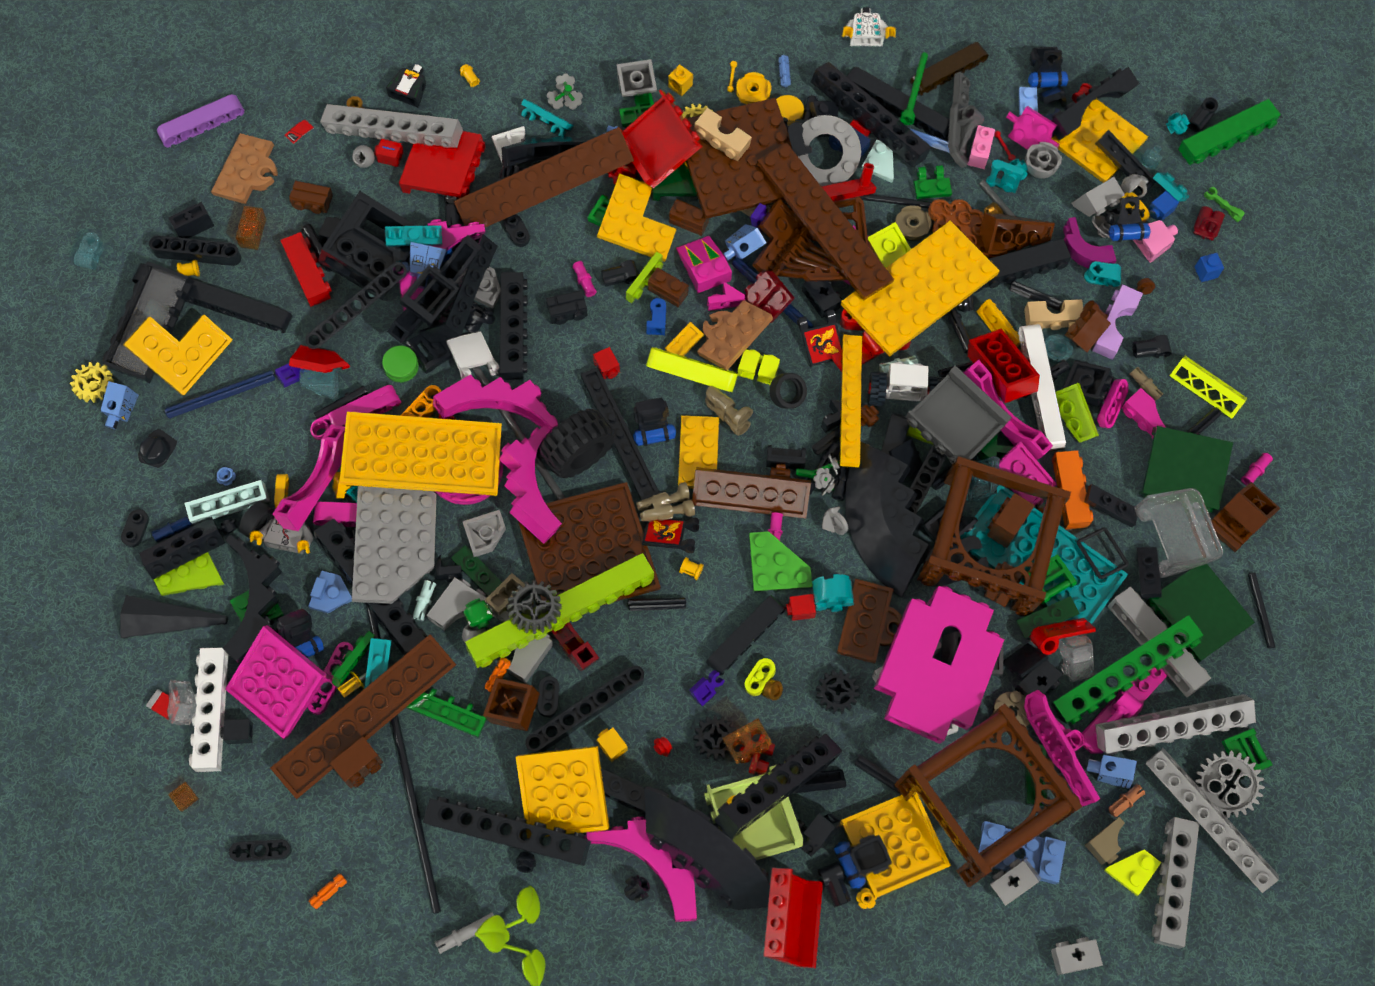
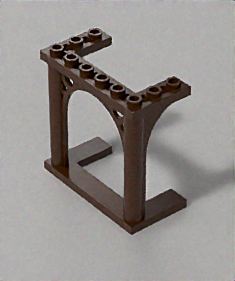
M958 456L945 477L944 483L950 485V490L933 552L920 570L917 580L926 586H936L942 576L947 575L952 580H962L968 582L973 587L981 586L987 588L992 593L1000 592L1006 594L1008 598L1015 599L1011 604L1010 610L1015 611L1020 616L1030 615L1045 600L1046 592L1043 591L1063 507L1069 500L1071 492ZM972 476L1042 498L1036 506V509L1043 513L1036 544L1031 556L1023 564L1007 570L991 569L976 562L964 549L959 535V523ZM953 543H955L958 548L950 551V548H953ZM961 554L963 561L958 564L951 562V556ZM966 563H969V564L972 565V568H970L969 566H964V565H965ZM1030 567V570L1027 572L1024 568ZM1018 572L1023 575L1025 579L1023 585L1015 581L1014 573ZM1003 575L1009 576V580L1006 579V578L1003 579L1002 576H1003Z
M1006 704L1000 706L988 719L920 765L916 766L914 764L908 768L894 784L906 801L918 793L967 861L956 871L968 888L989 874L993 867L1052 825H1058L1082 807L1078 796L1070 791L1066 780L1058 775L1051 760L1043 755L1039 744L1031 739L1027 728L1019 723L1014 711L1007 707ZM1005 732L1011 737L1009 745H1004L1001 740V736ZM989 739H993L996 743H992ZM1016 744L1021 751H1017L1014 745ZM985 748H995L1011 753L1027 767L1034 781L1035 802L1031 813L1021 824L979 853L928 782L972 752ZM1040 777L1042 778V781L1045 782V785H1042L1040 783ZM1044 789L1050 790L1055 798L1052 800L1042 797L1041 791ZM1041 802L1048 806H1044L1043 810H1041L1039 804Z

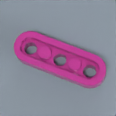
M1115 379L1097 416V422L1101 428H1111L1116 421L1129 390L1128 382L1125 379Z

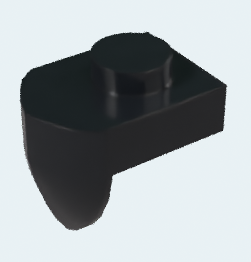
M439 555L434 568V578L446 580L447 582H452L454 578L461 579L463 578L461 565L443 567L442 557Z

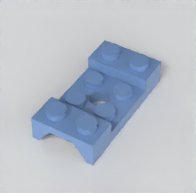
M984 821L981 827L982 835L978 852L983 851L1012 829ZM1037 836L1021 847L1025 852L1024 858L1029 861L1041 877L1040 881L1055 885L1059 883L1066 845L1065 841ZM1013 853L993 868L1006 872L1010 869L1009 864L1017 858Z

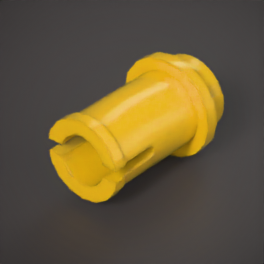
M465 64L460 68V75L465 77L471 87L480 83L479 78L473 72L472 66Z

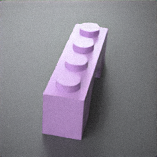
M1122 285L1119 291L1115 290L1111 298L1114 303L1113 305L1109 304L1105 312L1108 315L1107 320L1111 325L1096 341L1093 352L1113 360L1124 338L1117 331L1115 320L1125 315L1132 316L1143 293L1125 285Z

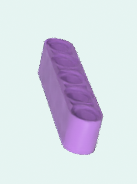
M228 95L160 125L157 128V133L163 145L171 147L172 144L181 143L187 140L188 137L192 138L203 133L204 130L213 129L219 126L220 123L229 122L237 118L236 116H242L244 108L236 95Z

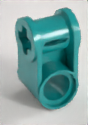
M1095 261L1085 272L1084 279L1091 284L1113 285V287H1117L1121 284V266L1119 264Z

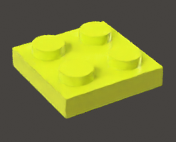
M896 222L868 237L869 248L885 268L911 250Z

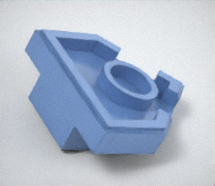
M321 571L310 594L312 598L308 607L309 609L330 613L336 608L350 603L352 597L341 576Z

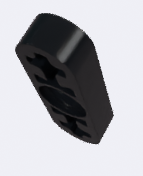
M283 839L236 842L230 847L229 856L236 862L282 860L289 857L292 848ZM272 844V848L275 849L280 848V844H283L287 849L280 855L278 851H271L269 845ZM260 845H264L266 853L261 857L256 856L255 849ZM248 846H251V857H249L248 853H242L239 858L234 854V851H238V847H241L242 850H249Z

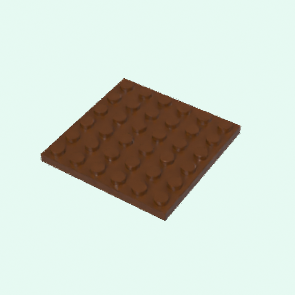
M776 98L716 111L715 113L722 117L721 125L718 129L721 133L731 134L736 128H739L750 135L752 139L750 146L738 161L729 158L723 151L714 148L705 139L699 140L703 147L686 160L705 219L757 207L759 203L765 205L776 202L779 199L785 200L757 165L758 159L786 143L792 149L789 134ZM701 115L687 118L692 124L690 127L692 131L694 130L695 122Z
M627 482L546 503L550 511L562 524L556 533L544 544L518 521L536 585H539L541 581L544 582V587L550 584L551 590L557 591L556 596L642 553L654 571V579L649 585L645 587L640 586L633 593L618 597L616 601L660 590L661 588L648 546L642 545L644 533ZM540 595L541 600L548 601L545 597Z

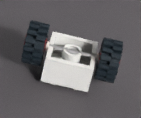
M891 363L888 373H870L868 405L884 406L885 399L922 401L924 396L926 397L945 377H928V366H923L922 364Z

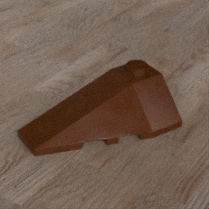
M984 213L980 232L985 252L987 254L1004 255L1012 250H1021L1025 246H1034L1051 241L1055 223L1003 214Z

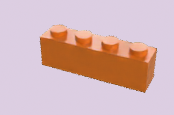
M1078 450L1056 452L1052 458L1057 488L1071 492L1070 498L1065 503L1062 511L1065 530L1088 528L1093 521V512L1089 509V504L1084 502L1087 492L1085 489L1086 476L1082 473V457H1079Z

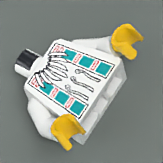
M863 7L860 10L861 13H856L854 19L850 20L843 27L842 37L851 38L850 46H883L884 37L885 39H888L890 36L896 37V28L888 27L880 19L879 14L871 13L869 7Z

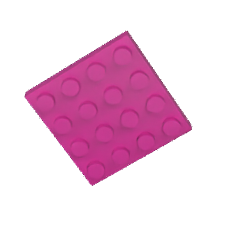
M266 625L262 627L225 690L280 737L285 739L289 737L327 674L271 627Z

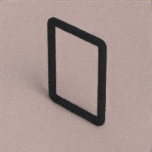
M1105 527L1077 540L1078 547L1099 579H1104L1129 565L1126 557ZM1104 531L1125 564L1101 575L1081 542Z

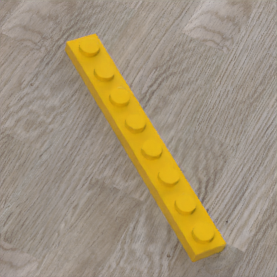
M843 335L840 466L859 468L862 336Z

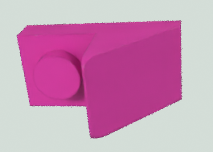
M723 282L724 295L714 294L708 297V311L738 307L745 300V295Z

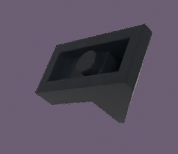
M830 401L829 407L833 413L823 418L821 427L824 432L841 425V401Z

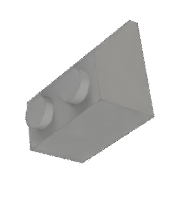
M651 59L617 64V78L622 97L657 92Z
M1115 177L1085 193L1071 204L1089 217L1093 214L1098 216L1107 211L1105 207L1108 205L1112 208L1121 202L1119 199L1125 196Z

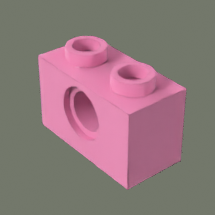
M978 125L968 160L969 166L985 169L995 129Z

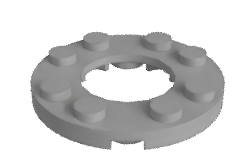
M823 115L807 120L802 124L805 146H809L815 137L821 134H829L835 136L840 141L843 155L837 166L825 170L815 167L811 163L808 154L798 156V158L821 186L847 181L856 171L861 158V145L857 133L846 121L835 116Z

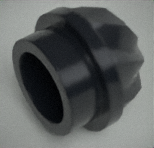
M525 851L518 855L515 863L518 871L530 873L536 867L537 862L531 852Z

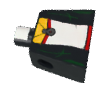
M414 65L412 70L401 68L386 86L388 97L418 108L426 88L425 76L422 75L424 69L419 65Z

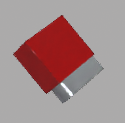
M157 689L146 707L169 719L180 702Z

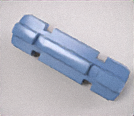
M781 55L778 59L780 84L782 87H788L791 85L789 57Z

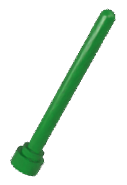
M926 52L921 54L907 109L901 113L900 121L905 125H912L914 123L915 114L913 110L928 58Z

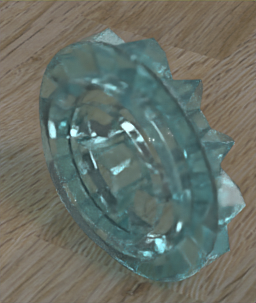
M1054 334L1045 340L1047 356L1051 358V361L1056 360L1060 362L1062 359L1067 360L1072 355L1073 344L1066 336ZM1055 345H1056L1057 347H1060V346L1062 347L1061 352H1059L1058 350H1057V351H1053L1054 348H1055Z

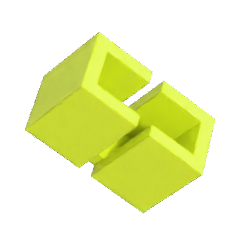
M746 349L743 352L738 367V376L753 380L760 363L757 381L771 385L772 380L776 377L780 359L770 354L762 356L756 350Z

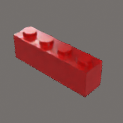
M299 232L280 240L310 307L331 299L329 292H332L328 281L324 282L322 279L325 275L321 266L317 268L315 264L318 260L315 253H310L309 251L311 244L308 238H304L302 233Z

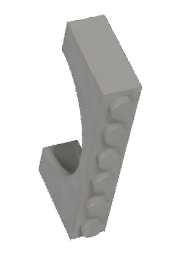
M454 578L431 608L427 618L445 631L453 622L465 616L464 610L467 603L478 598L485 600L487 595L479 589L475 591L470 588L471 585L463 579L459 581ZM491 609L493 617L501 622L511 619L508 617L510 611L507 612L505 610L501 615H498ZM547 634L540 640L534 639L522 649H515L513 660L508 668L509 674L526 684L552 648L551 636Z

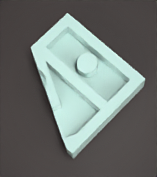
M876 139L861 169L863 170L865 163H871L874 165L873 175L892 183L894 179L893 151L883 142Z

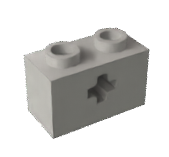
M1017 858L1009 864V870L1005 873L1001 870L992 877L994 880L990 885L1005 905L1012 902L1041 880V877L1026 858L1023 860ZM1017 876V877L1019 878V880L1017 881V883H1016V882H1013V883L1010 882V879H1011L1012 877L1015 878V877Z
M1088 937L1076 939V944L1069 945L1068 941L1056 943L1057 948L1051 949L1057 975L1103 965L1096 939L1089 941ZM1073 953H1079V954H1080V957H1078V958L1074 957V958H1073L1072 954H1073Z

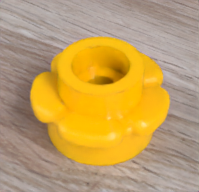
M863 888L861 892L857 893L856 900L861 908L871 909L875 906L877 898L874 897L869 888Z

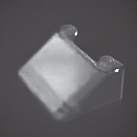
M1189 488L1148 495L1134 507L1141 521L1153 520L1168 560H1163L1159 563L1160 578L1196 568L1222 557L1223 550L1203 498L1196 489Z

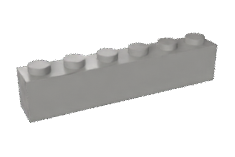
M1132 587L1116 596L1107 606L1141 645L1168 629L1166 624L1154 614L1152 608L1147 606ZM1174 636L1175 642L1181 644L1180 640ZM1165 646L1157 647L1158 653L1162 655L1168 653V649ZM1184 649V654L1174 660L1172 657L1167 660V665L1162 670L1186 697H1189L1205 685L1211 677L1194 659L1193 655Z

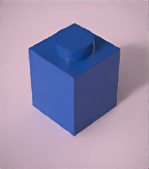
M1166 190L1150 204L1148 208L1150 216L1153 219L1163 221L1175 211L1179 201Z
M1218 253L1200 257L1194 268L1200 281L1204 282L1218 278L1224 266Z

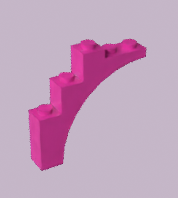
M437 219L430 221L431 223L427 225L441 226L442 245L430 246L446 249V251L462 242L467 235L473 238L485 233L484 224H479V222H472L468 226L463 227L460 224H456L447 228L446 221L442 222V220ZM404 268L401 269V272H398V273H399V274H403V273H404ZM410 271L399 281L401 298L417 279V277L410 276ZM418 288L411 299L415 300L424 289Z
M470 374L433 397V406L443 419L470 409L491 408L516 413L531 420L541 428L546 424L551 428L549 433L558 426L557 419L550 415L544 403L540 402V388L536 384L534 385L531 380L512 390L509 383L504 382L499 377L482 388L480 381L474 379Z
M546 424L540 429L537 427L531 433V437L529 439L524 438L521 443L518 440H515L512 444L507 443L501 450L503 454L499 459L511 470L506 476L508 480L504 486L516 496L511 503L513 507L509 513L543 544L556 533L562 524L544 502L535 476V459L538 447L551 430Z
M633 817L632 821H628V829L625 830L624 827L619 826L612 827L611 831L587 832V839L591 841L590 844H606L621 848L636 855L652 868L668 891L673 905L675 922L697 920L695 884L692 871L677 867L672 868L670 853L661 849L657 850L650 845L644 817Z

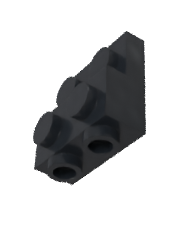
M1075 360L1063 389L1079 383L1087 404L1099 407L1101 402H1104L1108 393L1106 390L1112 386L1114 376H1112L1111 368Z

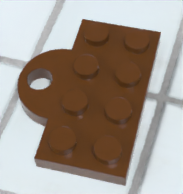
M855 579L852 589L854 605L848 606L837 654L875 664L879 647L891 645L896 633L890 632L889 625L896 624L899 627L902 616L897 610L889 607L893 588Z

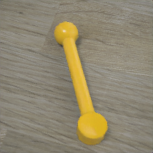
M736 61L730 63L732 68L730 83L727 87L728 92H733L734 90L733 79L735 68L737 67Z

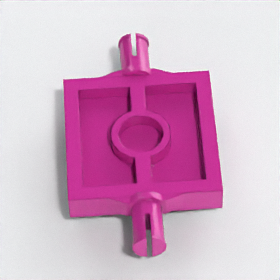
M1029 106L1024 109L1019 117L1011 113V111L1006 116L1007 119L1014 123L1008 137L1028 150L1031 145H1036L1040 142L1051 143L1057 148L1060 145L1051 139L1057 125Z

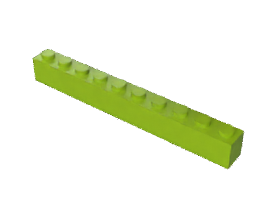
M642 553L558 595L561 600L559 603L562 604V609L559 610L561 615L556 617V624L551 623V629L545 626L543 633H541L540 629H537V633L533 634V630L530 629L526 634L525 627L519 630L517 628L518 624L513 625V618L465 641L466 649L476 668L481 666L487 667L493 660L499 657H507L511 651L517 648L522 649L526 647L530 641L534 639L540 640L552 630L558 631L565 626L564 624L570 621L576 622L582 618V615L588 612L594 613L599 610L600 606L606 603L612 604L618 597L622 595L627 596L633 593L636 588L649 585L654 579V571ZM536 606L532 608L533 614H535ZM549 611L540 614L538 619L545 617ZM521 613L523 617L531 620L530 615Z

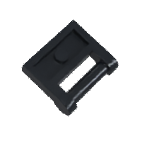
M418 334L406 342V346L414 351L426 374L453 357L445 341L432 344ZM422 343L433 360L429 362L417 346L418 344Z

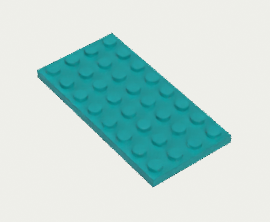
M1001 485L996 488L975 515L978 522L974 524V529L960 536L961 539L970 536H976L980 539L983 548L978 550L972 549L969 552L979 560L986 557L989 567L995 569L998 563L1002 564L1004 561L1017 567L1031 556L1043 513L1033 508L1008 548L988 537L987 535L990 532L988 526L993 517L999 511L1007 497L1011 498L1014 494L1008 488ZM1059 525L1051 557L1056 554L1059 555L1076 579L1077 585L1064 589L1051 597L1047 603L1041 604L1044 607H1048L1071 596L1079 614L1065 621L1085 618L1092 624L1128 574L1120 570L1104 579H1099L1078 547V538ZM1081 542L1101 575L1118 567L1087 544ZM1025 567L1024 570L1028 572L1030 567ZM1062 575L1045 585L1043 589L1048 591L1063 582L1065 578ZM1024 577L1021 579L1019 584L1023 585L1025 583Z

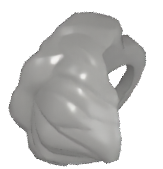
M1132 174L1123 179L1120 187L1125 194L1131 193L1137 186H1140L1143 192L1137 195V197L1142 198L1147 193L1146 184L1148 180L1142 175Z
M840 506L828 509L823 516L822 529L844 535L848 531V524L845 518L838 513Z

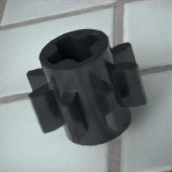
M636 875L625 881L627 886L624 888V893L629 900H635V903L649 897L647 892L650 890V885L644 877L639 878V875Z

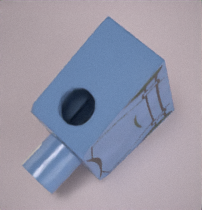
M1103 755L1101 762L1089 759L1087 771L1097 773V781L1130 789L1137 761Z

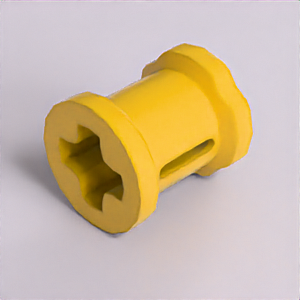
M197 260L185 264L177 263L178 273L186 276H200Z
M685 557L679 573L688 574L694 577V580H698L704 564L701 563L699 565Z

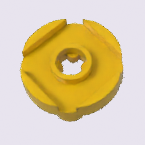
M751 72L745 74V77L738 80L736 86V94L739 101L744 104L767 100L771 94V83L760 73ZM755 87L757 91H751L750 89Z

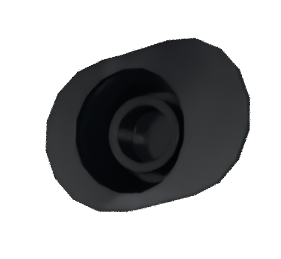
M161 429L153 431L140 445L139 461L157 468L163 466L174 451L177 440Z

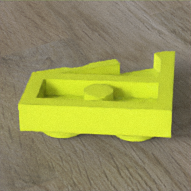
M1142 850L1105 868L1104 871L1138 896L1161 862L1146 850Z

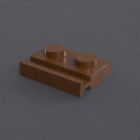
M1224 508L1206 525V528L1234 552L1253 535L1251 532L1246 531L1237 519L1229 516Z

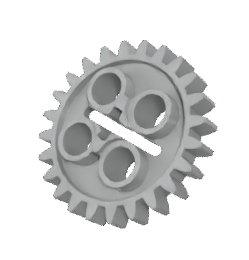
M1221 751V757H1218L1215 753L1213 754V761L1206 758L1208 765L1200 764L1204 770L1203 772H1196L1201 776V779H1196L1195 782L1201 784L1199 788L1222 813L1223 811L1226 812L1227 818L1230 817L1231 812L1234 813L1236 818L1239 816V811L1247 815L1246 808L1253 811L1254 808L1251 804H1260L1256 797H1263L1258 791L1265 788L1259 785V782L1263 781L1264 778L1257 777L1261 770L1253 769L1256 765L1255 762L1248 764V756L1242 760L1241 753L1234 757L1233 751H1230L1228 756L1225 755L1224 751ZM1229 764L1231 766L1232 772L1230 775L1225 776L1222 774V765ZM1240 769L1241 772L1233 781L1234 788L1229 787L1223 798L1219 799V795L1227 786L1224 783L1225 780L1230 781L1236 770ZM1247 776L1249 778L1250 784L1248 787L1243 788L1240 786V777ZM1212 781L1220 783V790L1218 792L1210 790L1209 785ZM1230 793L1238 795V802L1236 804L1228 802L1227 797Z

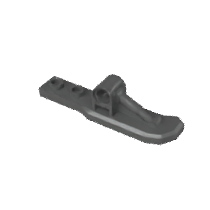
M958 72L954 75L948 148L954 161L961 168H964L969 163L966 156L967 142L973 130L978 125L981 126L985 118L973 105L968 106L970 100V80L963 73Z

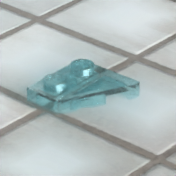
M299 368V385L313 390L314 393L320 396L323 394L335 402L339 399L338 368L328 373Z

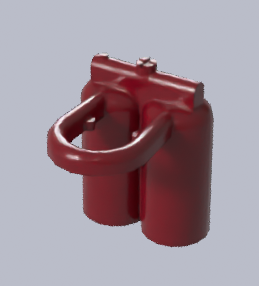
M1208 206L1201 207L1194 225V234L1202 236L1201 238L1203 239L1207 238L1213 241L1218 236L1225 214L1221 211L1213 212Z

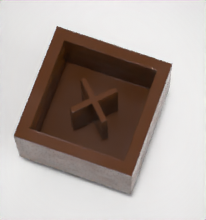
M1252 482L1239 491L1224 507L1229 516L1237 519L1242 524V527L1252 534L1257 532L1281 509Z
M1016 493L1011 498L1007 497L989 524L988 529H990V532L987 536L1008 548L1035 505Z
M496 678L483 716L492 724L528 731L540 693L532 685Z
M363 736L330 762L331 766L350 788H357L365 781L364 778L370 773L373 775L379 771L383 763Z

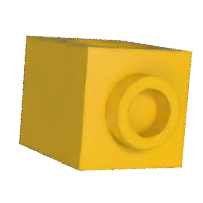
M680 64L668 76V87L681 97L693 85V73Z
M607 728L599 733L597 744L611 762L628 751V746L614 728L610 730Z

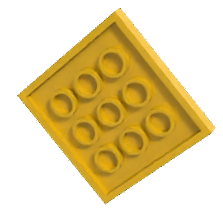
M1096 99L1086 108L1080 127L1060 141L1056 135L1051 139L1060 144L1058 146L1059 151L1104 183L1119 168L1095 144L1096 141L1109 130L1134 154L1147 140L1148 136Z
M598 746L516 756L524 818L527 820V824L534 825L535 822L546 824V829L553 831L554 827L567 830L566 834L609 829ZM526 830V832H527V838H530V837H531V831H530V830Z
M918 793L908 801L900 795L841 820L844 823L842 827L851 846L859 844L860 839L874 834L875 836L880 835L887 848L892 862L889 865V869L876 875L870 873L865 877L875 898L951 866Z

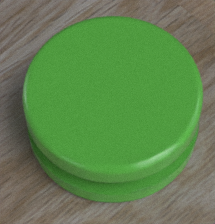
M394 346L386 351L382 359L385 374L392 381L407 382L418 372L419 364L416 354L409 347Z

